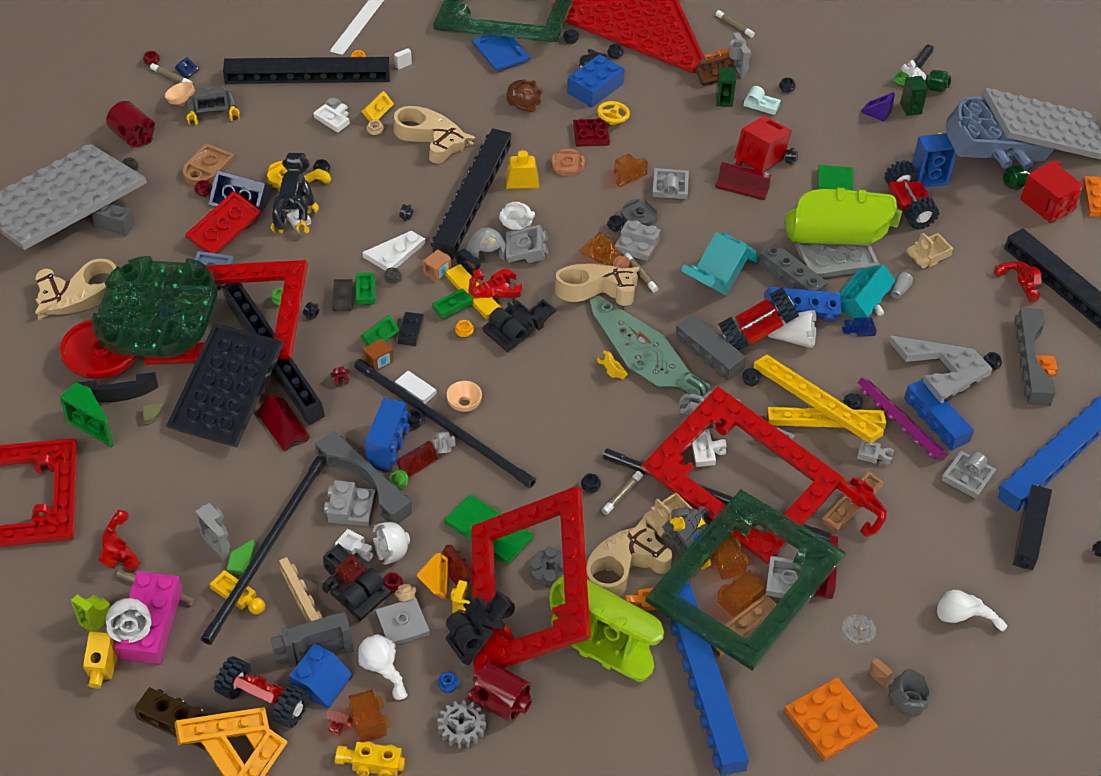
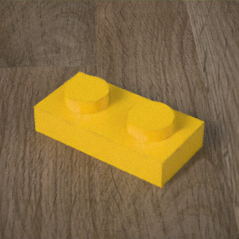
M382 91L361 112L369 122L371 120H379L394 103Z

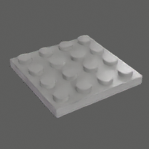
M794 243L802 263L822 278L853 274L859 269L880 265L871 245Z

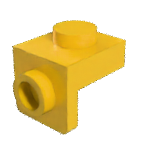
M459 580L457 588L453 587L450 598L452 600V613H464L466 610L463 606L464 603H470L466 600L467 582Z

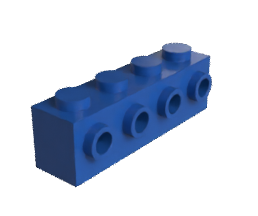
M769 287L764 292V300L768 298L773 307L775 304L769 294L779 289L778 287ZM783 288L792 300L798 313L813 310L816 313V319H823L827 322L834 321L841 315V293Z

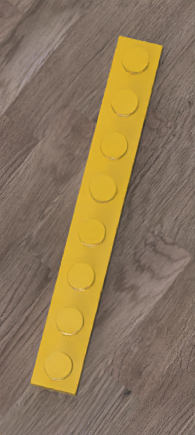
M765 355L754 362V369H757L760 373L869 444L883 436L884 429L769 355Z

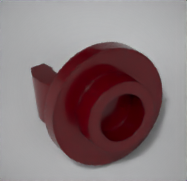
M344 366L336 367L330 373L331 377H335L334 384L336 387L339 386V378H343L346 385L349 383V377L347 376L349 369H345Z

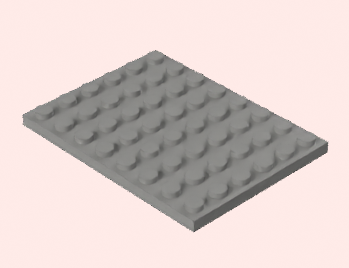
M85 145L82 149L69 153L67 157L54 161L48 167L41 168L36 173L26 176L21 181L11 184L6 189L0 191V233L23 250H26L147 183L146 178L94 145Z

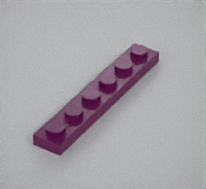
M861 377L857 383L862 387L860 390L866 396L874 398L873 403L880 409L884 408L887 411L886 415L891 420H897L901 424L899 427L905 433H911L914 436L913 441L921 447L923 445L930 457L944 460L948 456V453L876 385L866 378Z

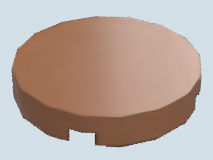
M562 149L552 156L551 166L559 175L575 176L584 170L585 158L576 150Z

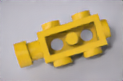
M366 741L357 742L355 750L348 749L347 746L338 745L335 764L345 765V763L352 764V770L356 771L360 776H369L370 773L378 774V776H398V772H403L405 758L402 757V748H397L394 745H376Z

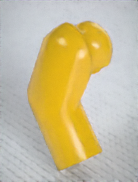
M316 169L304 176L309 183L316 179L324 184L331 182L330 174L321 169Z

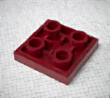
M601 118L573 120L576 147L610 145L606 121Z

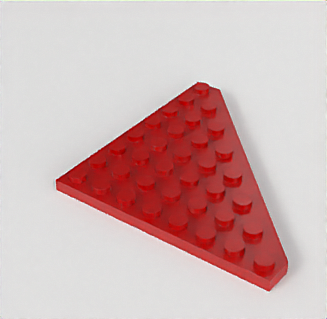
M572 0L552 3L551 8L555 18L687 72L697 73L695 67L699 60L704 58L678 0Z

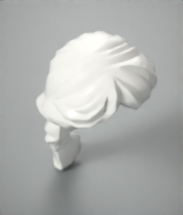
M511 202L506 204L505 208H502L499 219L508 229L520 230L531 225L535 212L531 211L526 204Z
M947 591L938 603L937 614L944 622L957 623L976 615L991 619L996 628L1002 632L1007 628L1004 620L999 618L992 609L984 605L981 599L976 598L974 595H968L963 591Z
M378 634L367 637L359 646V665L366 670L378 672L384 678L389 679L394 683L392 691L394 699L398 701L405 699L408 694L403 686L402 677L393 665L396 654L395 644L392 640Z

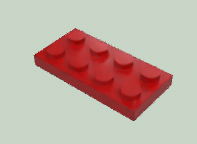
M233 191L186 233L185 238L204 252L218 254L261 215V211Z

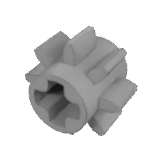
M448 431L434 433L435 438L430 439L431 449H436L437 453L451 452V447L456 446L455 436H449Z

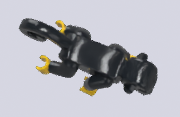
M288 153L286 159L282 162L287 172L282 178L279 196L275 198L273 204L271 230L276 233L277 229L282 234L287 221L286 213L283 210L299 209L298 220H300V223L296 226V230L301 234V229L304 228L305 234H308L309 227L305 224L308 214H310L311 208L315 214L319 210L310 184L303 175V173L308 172L310 163L304 153Z

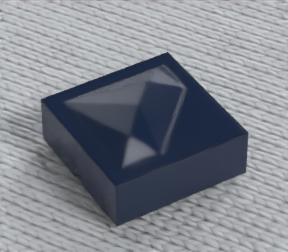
M186 57L175 66V69L188 79L199 70V67Z

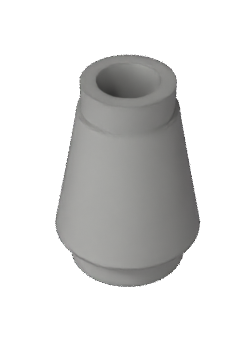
M901 272L896 275V281L890 293L895 299H900L913 284V277L907 272Z

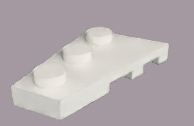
M409 231L362 252L363 258L391 273L425 244V238L413 231Z

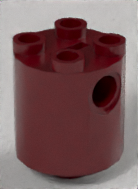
M120 101L109 110L106 117L107 126L130 147H140L143 144L148 145L152 142L155 122L130 101Z
M489 661L483 670L478 669L473 677L474 687L467 696V700L509 722H513L520 713L526 714L532 704L530 696L531 683Z

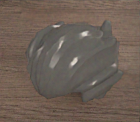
M907 669L901 675H898L897 678H894L892 684H889L888 696L890 698V705H894L896 709L905 715L916 717L927 708L932 690L924 675L916 670Z

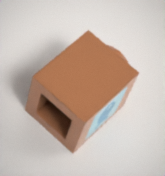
M436 250L423 260V274L435 282L445 276V271L451 269V258L440 250Z

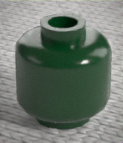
M932 70L926 76V85H928L931 91L944 92L947 88H950L951 75L947 71Z
M1021 165L1008 167L1003 174V182L1011 189L1024 187L1029 171L1024 170Z

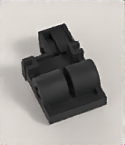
M513 298V305L508 302L506 309L498 307L493 310L489 316V322L482 329L485 334L508 353L532 334L535 328L538 331L544 328L545 321L556 312L555 308L542 299L529 310L521 302Z
M338 543L323 556V565L332 576L323 582L322 589L326 593L331 590L330 594L361 621L390 596L391 591L384 585L381 575L373 568L367 570L363 566L364 563L362 561L358 563L357 556L353 557Z
M499 591L496 592L489 603L477 596L475 598L469 597L468 601L470 603H464L463 605L466 608L465 612H455L446 620V627L450 632L445 639L465 665L469 666L489 640L494 632L492 627L502 630L505 626L502 619L510 617L515 611V604L509 597Z

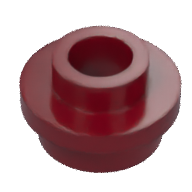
M145 52L143 57L145 64H157L160 61L157 52Z
M200 180L196 183V194L206 196L211 193L212 185L209 181Z
M390 572L383 578L384 585L391 593H395L398 587L403 585L401 576L395 572Z

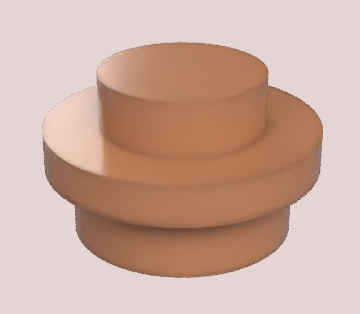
M618 256L614 259L613 266L629 268L630 261L626 256Z

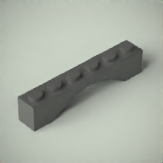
M1020 308L1019 314L1015 315L1014 325L1017 326L1016 339L1019 340L1018 353L1021 354L1020 367L1023 368L1022 382H1025L1024 396H1027L1028 404L1051 406L1055 396L1054 381L1040 366L1034 352V342L1041 335L1045 324L1043 309Z
M333 431L315 443L316 456L324 457L328 467L349 471L366 481L372 489H375L379 502L380 516L387 522L398 524L412 514L411 499L407 495H403L394 483H390L381 471H377L368 459H364L355 447L352 448L343 436H339Z

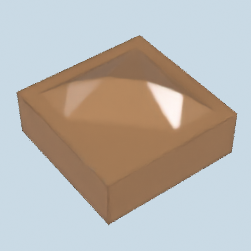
M876 658L871 662L868 674L883 687H886L890 683L893 671Z

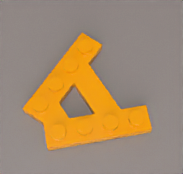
M265 707L176 720L174 723L178 745L201 742L223 776H265L288 742L269 729ZM246 735L255 750L245 764L227 739L228 737Z

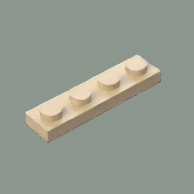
M287 557L279 560L281 573L307 623L321 619V613L319 611L316 612L314 609L315 603L312 596H307L305 592L307 589L302 579L299 580L297 577L298 571L295 564H290Z

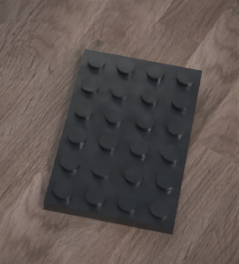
M214 323L166 426L172 430L237 448L284 343L281 340Z

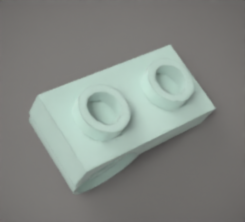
M753 86L744 100V106L775 115L781 100L765 96V92L761 87Z

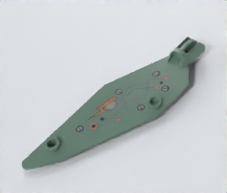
M598 294L589 298L594 317L630 370L657 387H679L688 394L703 396L710 389L708 383L690 373L663 334Z

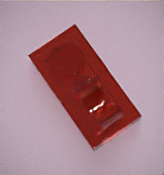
M427 441L398 458L396 463L399 470L405 471L409 478L438 460L432 442Z
M451 544L446 545L441 553L448 558V575L456 586L459 580L467 582L468 585L474 573L466 564V559L460 557L459 554L461 552L455 550Z

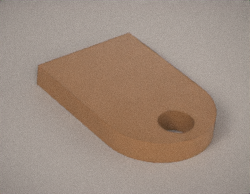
M206 143L183 166L185 181L195 186L200 180H207L209 183H212L215 179L216 170L224 172L235 161V154Z

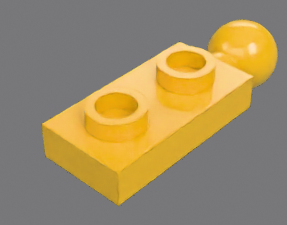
M224 570L210 583V588L227 599L238 579ZM249 586L246 587L235 605L241 610L248 605L249 611L255 615H259L265 610V602L261 598H255L256 591Z

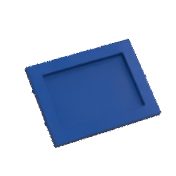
M506 29L472 39L474 46L495 71L530 60V56Z

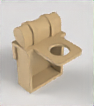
M921 233L919 241L910 246L906 252L910 258L915 260L918 266L924 269L927 266L932 267L938 264L939 261L952 256L954 248L939 233L930 237Z
M674 493L662 502L656 499L655 506H652L651 510L644 514L642 519H646V525L655 530L654 533L664 538L667 534L662 526L671 519V511L682 507L693 508L679 494Z

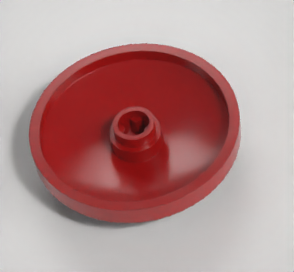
M95 318L81 322L71 328L61 341L60 353L64 365L72 373L84 378L102 379L124 372L135 362L139 354V340L136 332L128 324L111 318Z

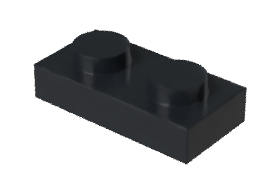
M405 312L398 335V344L417 345L424 314Z

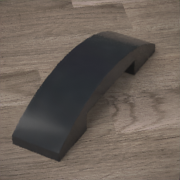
M156 372L137 374L136 381L97 385L96 380L77 382L83 386H88L92 390L97 402L126 401L148 394L158 388Z

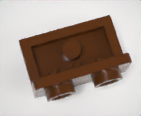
M718 54L711 59L706 57L699 60L695 70L701 85L717 82L718 68H730L727 62L730 58L729 54Z

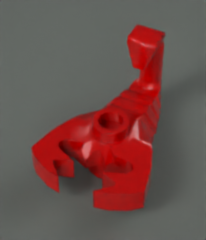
M1025 262L995 265L994 274L997 277L1007 274V270L1015 269L1018 274V283L1020 286L1022 285L1029 302L1038 301L1040 294H1038L1037 289L1034 290L1035 285L1041 284V273L1038 268L1030 267Z
M507 268L496 272L491 276L490 280L477 286L476 282L478 279L484 280V275L480 269L474 270V276L469 279L468 291L475 298H517L522 293V283L519 286L514 283L513 289L506 283V280L510 282V278L516 280L517 277L512 270Z
M845 477L842 478L837 485V489L852 499L854 505L865 507V509L878 516L872 526L869 521L865 522L860 532L864 536L877 534L886 521L887 511L874 496V489L861 479L852 477L850 482L845 481Z
M118 509L102 535V549L99 553V561L113 569L119 562H125L123 566L127 568L126 572H133L138 569L141 563L127 546L126 542L121 540L115 531L117 525H122L129 518L127 511Z

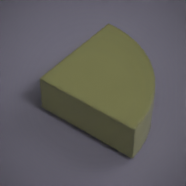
M162 402L142 406L145 425L153 423L162 414Z

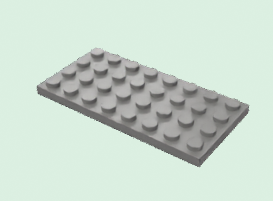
M985 88L982 94L1007 138L1101 160V132L1089 112L1066 108L1062 105L1057 106L1049 102L1029 99L1022 95L1017 96L1009 92H1001L997 89Z

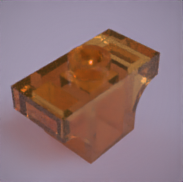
M629 153L616 159L614 173L616 174L615 184L620 188L647 175L648 161L644 158L636 159Z
M598 232L593 239L591 238L581 248V254L603 265L613 266L614 259L621 256V252L615 248L614 238Z

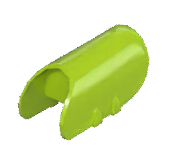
M837 187V189L812 190L800 198L797 208L792 209L786 214L784 218L785 231L793 243L869 246L888 232L889 222L897 210L896 199L893 195L871 193L860 189L859 191H850Z
M564 575L560 576L551 587L549 597L551 610L554 607L565 604ZM587 579L591 639L570 646L580 651V655L586 658L591 657L601 662L602 666L609 670L612 668L638 682L647 680L652 675L654 669L653 656L649 645H656L663 639L664 630L661 622L652 614ZM554 614L551 620V627H553V620L559 619Z

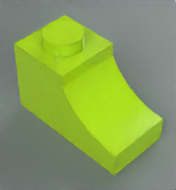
M78 594L71 599L79 625L90 632H98L106 624V615L111 607L107 600L104 598L99 599L95 595L84 599Z

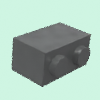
M110 203L91 213L94 227L127 236L135 225L132 210Z

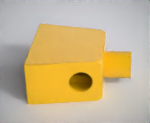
M519 151L518 156L510 157L506 172V189L539 188L536 160L534 156H528L527 151Z
M89 632L83 668L89 676L88 686L91 688H101L103 679L110 680L113 676L117 656L113 648L115 640L108 633Z

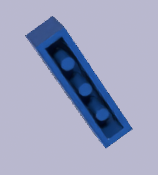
M923 379L907 386L904 397L906 402L913 407L918 416L929 425L930 429L940 437L941 441L951 451L970 442L974 429L946 399H944L943 403H940L923 383Z

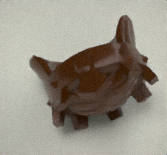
M523 79L510 84L507 89L506 99L510 106L534 112L536 106L542 102L540 101V96L543 92L542 89L537 87L536 81H526Z

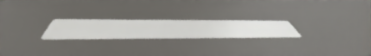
M368 0L330 52L343 55L384 0Z

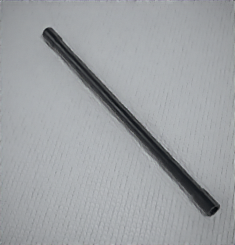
M358 359L355 362L354 368L370 377L413 408L421 411L426 417L504 469L528 488L534 486L536 483L535 477L490 449L376 371L362 359Z
M608 448L603 454L604 460L650 476L641 469L642 462ZM700 485L723 504L774 524L782 517V515ZM805 524L798 531V533L828 545L830 535H832V533Z
M316 456L307 474L226 601L202 634L200 639L203 643L212 645L222 625L315 478L327 463L324 457Z

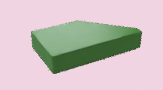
M250 540L231 552L227 567L228 573L234 575L243 574L252 560L255 540Z

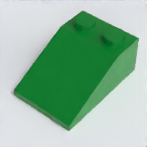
M75 382L60 396L67 423L112 448L114 442L108 420L92 390L88 386Z

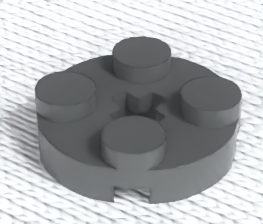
M633 199L626 202L623 206L622 218L625 223L627 220H637L643 225L650 226L657 221V208L648 200L641 202L639 199Z
M551 546L539 551L532 557L530 561V574L535 583L542 587H546V585L552 586L563 575V556L561 551ZM547 566H554V569H555V570L553 571V570H551V569H549V570H546V569H547Z

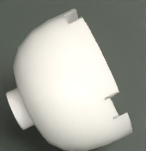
M394 522L374 525L373 532H377V537L373 538L379 560L384 559V565L401 560L407 552L408 544H410L409 534Z
M121 599L110 607L106 615L107 632L116 641L121 642V639H129V643L144 638L150 631V612L147 606L138 599Z

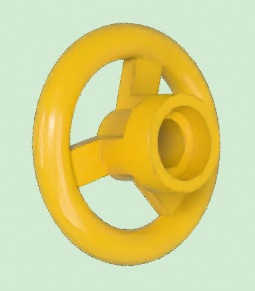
M606 101L598 106L597 114L608 124L616 125L628 120L630 110L620 102ZM607 106H614L613 108H611V109H609V110L603 109L604 107H607ZM620 108L625 112L623 117L619 114L618 110Z

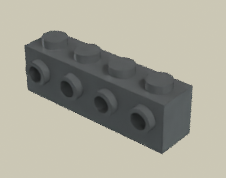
M777 243L760 252L758 265L787 288L827 291L828 282Z
M694 314L676 325L677 340L682 344L684 343L693 354H697L707 365L713 367L720 376L725 377L729 381L745 369L746 357Z

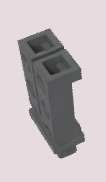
M345 612L294 626L289 630L287 627L281 628L282 635L270 638L276 664L288 661L290 667L296 666V662L300 663L314 643L330 652L344 649L346 654L354 652L351 629Z

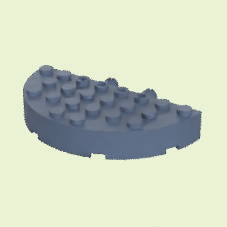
M969 96L961 100L946 120L948 138L955 149L954 152L960 157L997 159L1002 168H1008L1012 164V160H1017L1023 169L1027 170L1033 165V161L1044 162L1055 150L1007 138L984 97Z

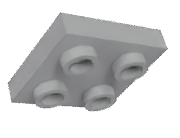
M740 32L733 33L728 54L733 59L732 64L740 79L747 78V72L750 69L749 58H751V50L748 49L746 41L742 38Z
M654 168L652 197L687 199L689 171Z
M960 451L943 474L941 480L978 499L995 475L997 469L988 465L987 458L980 452H973L969 455Z

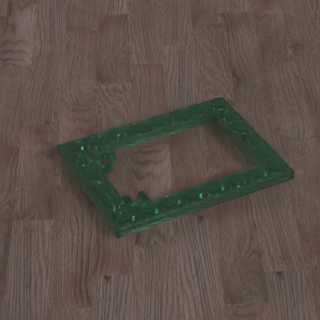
M444 0L433 23V29L557 42L574 0H555L545 26L470 18L471 11L467 5L462 4L463 0Z
M740 489L646 596L645 602L753 671L843 560L846 552ZM759 525L799 549L793 560V566L803 571V573L747 640L678 595L734 530L747 537L750 534L751 527L755 528Z

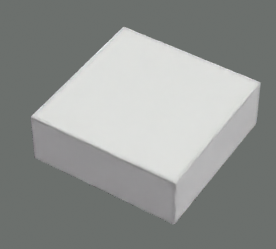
M408 48L394 54L395 67L398 70L412 64L411 51Z

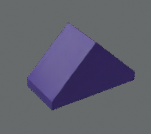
M894 92L868 101L861 110L862 113L884 122L892 111L895 97Z

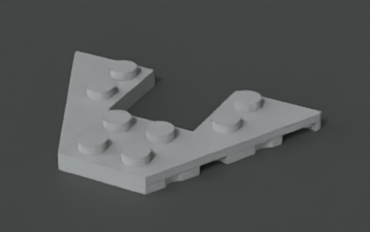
M890 336L889 343L905 362L940 359L951 371L945 374L935 373L924 376L923 383L940 403H943L944 399L950 395L955 396L957 392L966 390L970 387L971 383H978L982 378H987L991 375L992 368L975 349Z

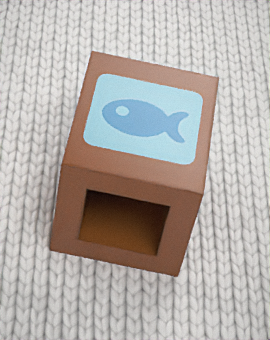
M382 338L363 348L364 361L376 371L393 363L394 349L391 344H387Z

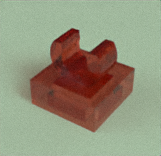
M351 554L335 570L350 585L365 572L366 568Z
M328 709L325 717L329 722H332L329 732L338 736L341 735L343 726L351 728L353 718L350 715Z

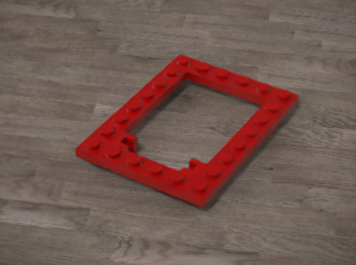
M294 260L165 267L144 357L145 364L196 363L205 342L187 343L188 336L185 332H180L179 339H177L172 333L173 325L166 326L160 322V313L164 309L172 308L175 311L177 310L179 297L186 301H195L199 285L284 281L274 339L281 340L284 343L277 360L291 359L308 269L307 261Z
M719 386L656 449L641 467V469L671 492L679 494L692 508H706L709 512L708 520L767 565L770 562V557L776 556L837 489L838 483L844 478ZM711 423L714 429L723 436L727 435L735 426H738L813 481L766 534H763L688 477L694 470V465L691 462L685 465L683 463L684 457L681 455Z
M76 438L0 445V466L34 463L36 473H42V467L48 466L50 472H55L53 509L47 504H37L32 509L30 523L0 525V547L74 540L78 451ZM39 513H45L46 516H40Z
M578 486L471 526L473 598L477 596L489 603L495 595L494 540L560 516L565 604L552 608V613L559 618L553 620V627L518 639H514L513 633L507 626H504L502 630L492 627L493 634L474 658V674L478 669L483 670L488 661L506 668L591 639L582 490Z

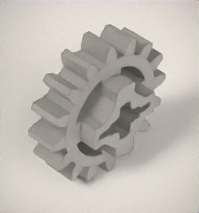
M465 700L462 701L461 705H458L456 701H454L453 707L446 705V712L440 711V718L437 719L438 733L442 734L443 741L449 739V746L457 743L458 748H461L462 744L469 748L470 742L472 741L477 744L478 737L483 738L484 730H486L485 714H481V708L474 709V703L472 702L468 706Z

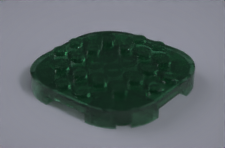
M141 256L128 260L129 264H125L121 268L117 266L109 274L105 281L107 289L98 313H93L92 316L93 331L99 343L106 350L118 355L166 358L180 355L190 350L201 340L207 329L218 292L212 272L207 269L204 263L190 258H186L185 263L153 261L151 256Z

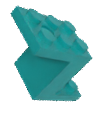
M716 232L698 266L696 267L691 264L689 267L684 264L681 271L727 296L747 259L758 264L760 257L756 255L757 251L746 243L732 238V236L725 232L722 235Z

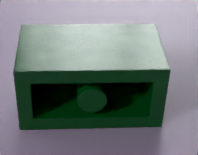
M718 68L715 92L716 106L733 107L736 86L735 68Z
M922 76L906 77L900 104L906 116L918 115L923 112L928 87Z

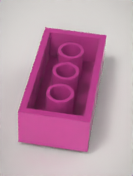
M137 571L129 598L138 599L147 606L151 615L150 631L144 638L129 643V639H121V642L115 640L113 648L119 660L161 665L183 590L179 576Z

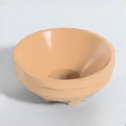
M181 82L168 89L165 93V98L168 103L183 107L188 104V98L195 93V88L191 82Z
M458 381L447 390L448 404L457 411H471L481 403L482 391L477 384L471 381ZM461 400H468L470 402L466 406L459 404Z

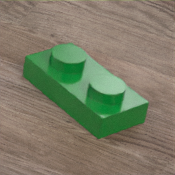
M356 273L357 305L375 304L374 273Z
M462 288L432 303V309L443 320L473 305V298Z
M387 315L360 335L365 345L368 346L381 338L387 341L400 329L391 315Z

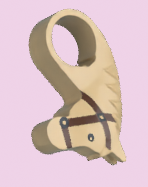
M405 106L399 108L394 114V134L405 141L430 142L429 160L433 163H443L452 153L462 152L465 147L474 146V142L471 141L475 139L474 136L464 133L451 120L433 110L417 106ZM413 121L420 125L407 126L402 124V122Z
M108 259L91 260L69 281L55 277L50 269L40 270L36 274V281L40 292L38 298L35 299L38 305L35 313L38 315V320H42L52 314L62 315L80 312L104 303L118 291L121 285L116 265ZM108 273L112 275L104 283L88 284L89 280L97 274Z
M575 264L567 266L556 273L555 294L565 301L580 302L597 294L606 293L610 297L616 298V303L619 305H631L634 302L635 286H637L639 276L636 273L639 271V267L619 268L602 264Z
M644 518L635 528L620 531L604 540L595 548L588 559L586 567L587 579L620 597L626 591L632 566L650 567L656 573H667L671 568L672 552L656 540L655 530L646 527V519ZM606 569V571L611 572L613 570L621 579L615 583L607 584L597 581L593 575Z

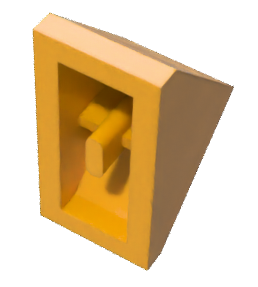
M436 553L416 576L436 596L441 599H447L448 558L441 553Z

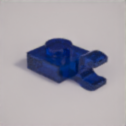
M872 317L854 318V321L846 319L844 320L845 327H842L843 334L856 333L857 337L875 336L877 332Z

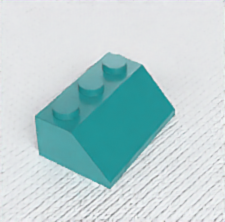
M884 264L862 268L855 273L840 292L841 312L853 318H866L872 314L874 307L882 301L881 298L891 290V286L896 281Z

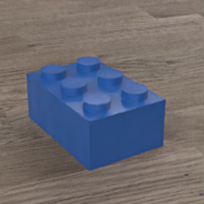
M599 54L568 77L567 93L593 107L624 84L625 69Z
M947 133L918 137L912 164L919 174L917 181L921 182L924 188L949 185L957 154L954 152L955 149Z
M383 398L365 441L366 459L371 462L376 470L390 472L392 466L397 463V453L399 450H402L404 445L403 438L405 435H408L410 424L407 423L409 411H407L406 402Z

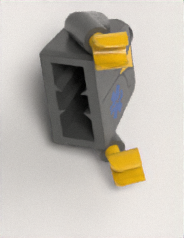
M222 86L197 88L196 92L188 98V113L190 114L186 118L189 126L193 120L198 125L195 113L230 109L229 119L233 121L232 116L234 115L239 120V110L236 108L233 94L230 91L224 90Z
M686 507L673 509L671 511V519L662 528L681 556L695 557L694 562L700 564L701 569L709 567L711 562L704 552L706 538L710 533V528L705 522L709 515L708 510L704 507H699L698 509H688Z

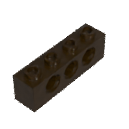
M151 687L147 689L134 707L138 720L177 737L174 724L176 720L183 717L189 719L210 715L201 707L190 706L181 698L175 699L168 696L165 691L161 689L155 690ZM201 742L191 743L192 745L207 751Z

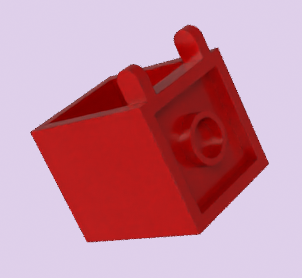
M765 115L743 127L734 158H736L735 165L740 166L743 162L760 172H764L784 159L792 130Z
M1051 161L1029 173L1020 198L1022 202L1049 223L1060 220L1064 215L1072 213L1077 208V201L1081 196V189L1083 187L1080 181L1060 167L1061 162Z

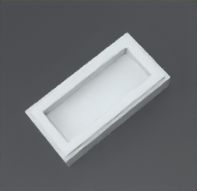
M407 371L395 381V384L425 404L437 394L435 388L410 371Z

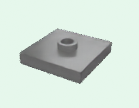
M416 597L375 610L384 637L392 640L395 646L430 635Z

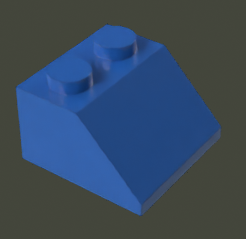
M314 643L289 678L290 684L308 691L310 700L329 709L353 674L332 652Z

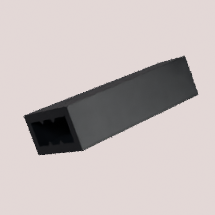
M1031 485L1022 508L1013 559L1014 566L1034 570L1039 556L1052 489Z

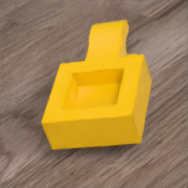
M604 350L605 359L603 360L598 357L597 362L606 367V372L609 376L624 380L628 373L618 361L614 360L610 352Z

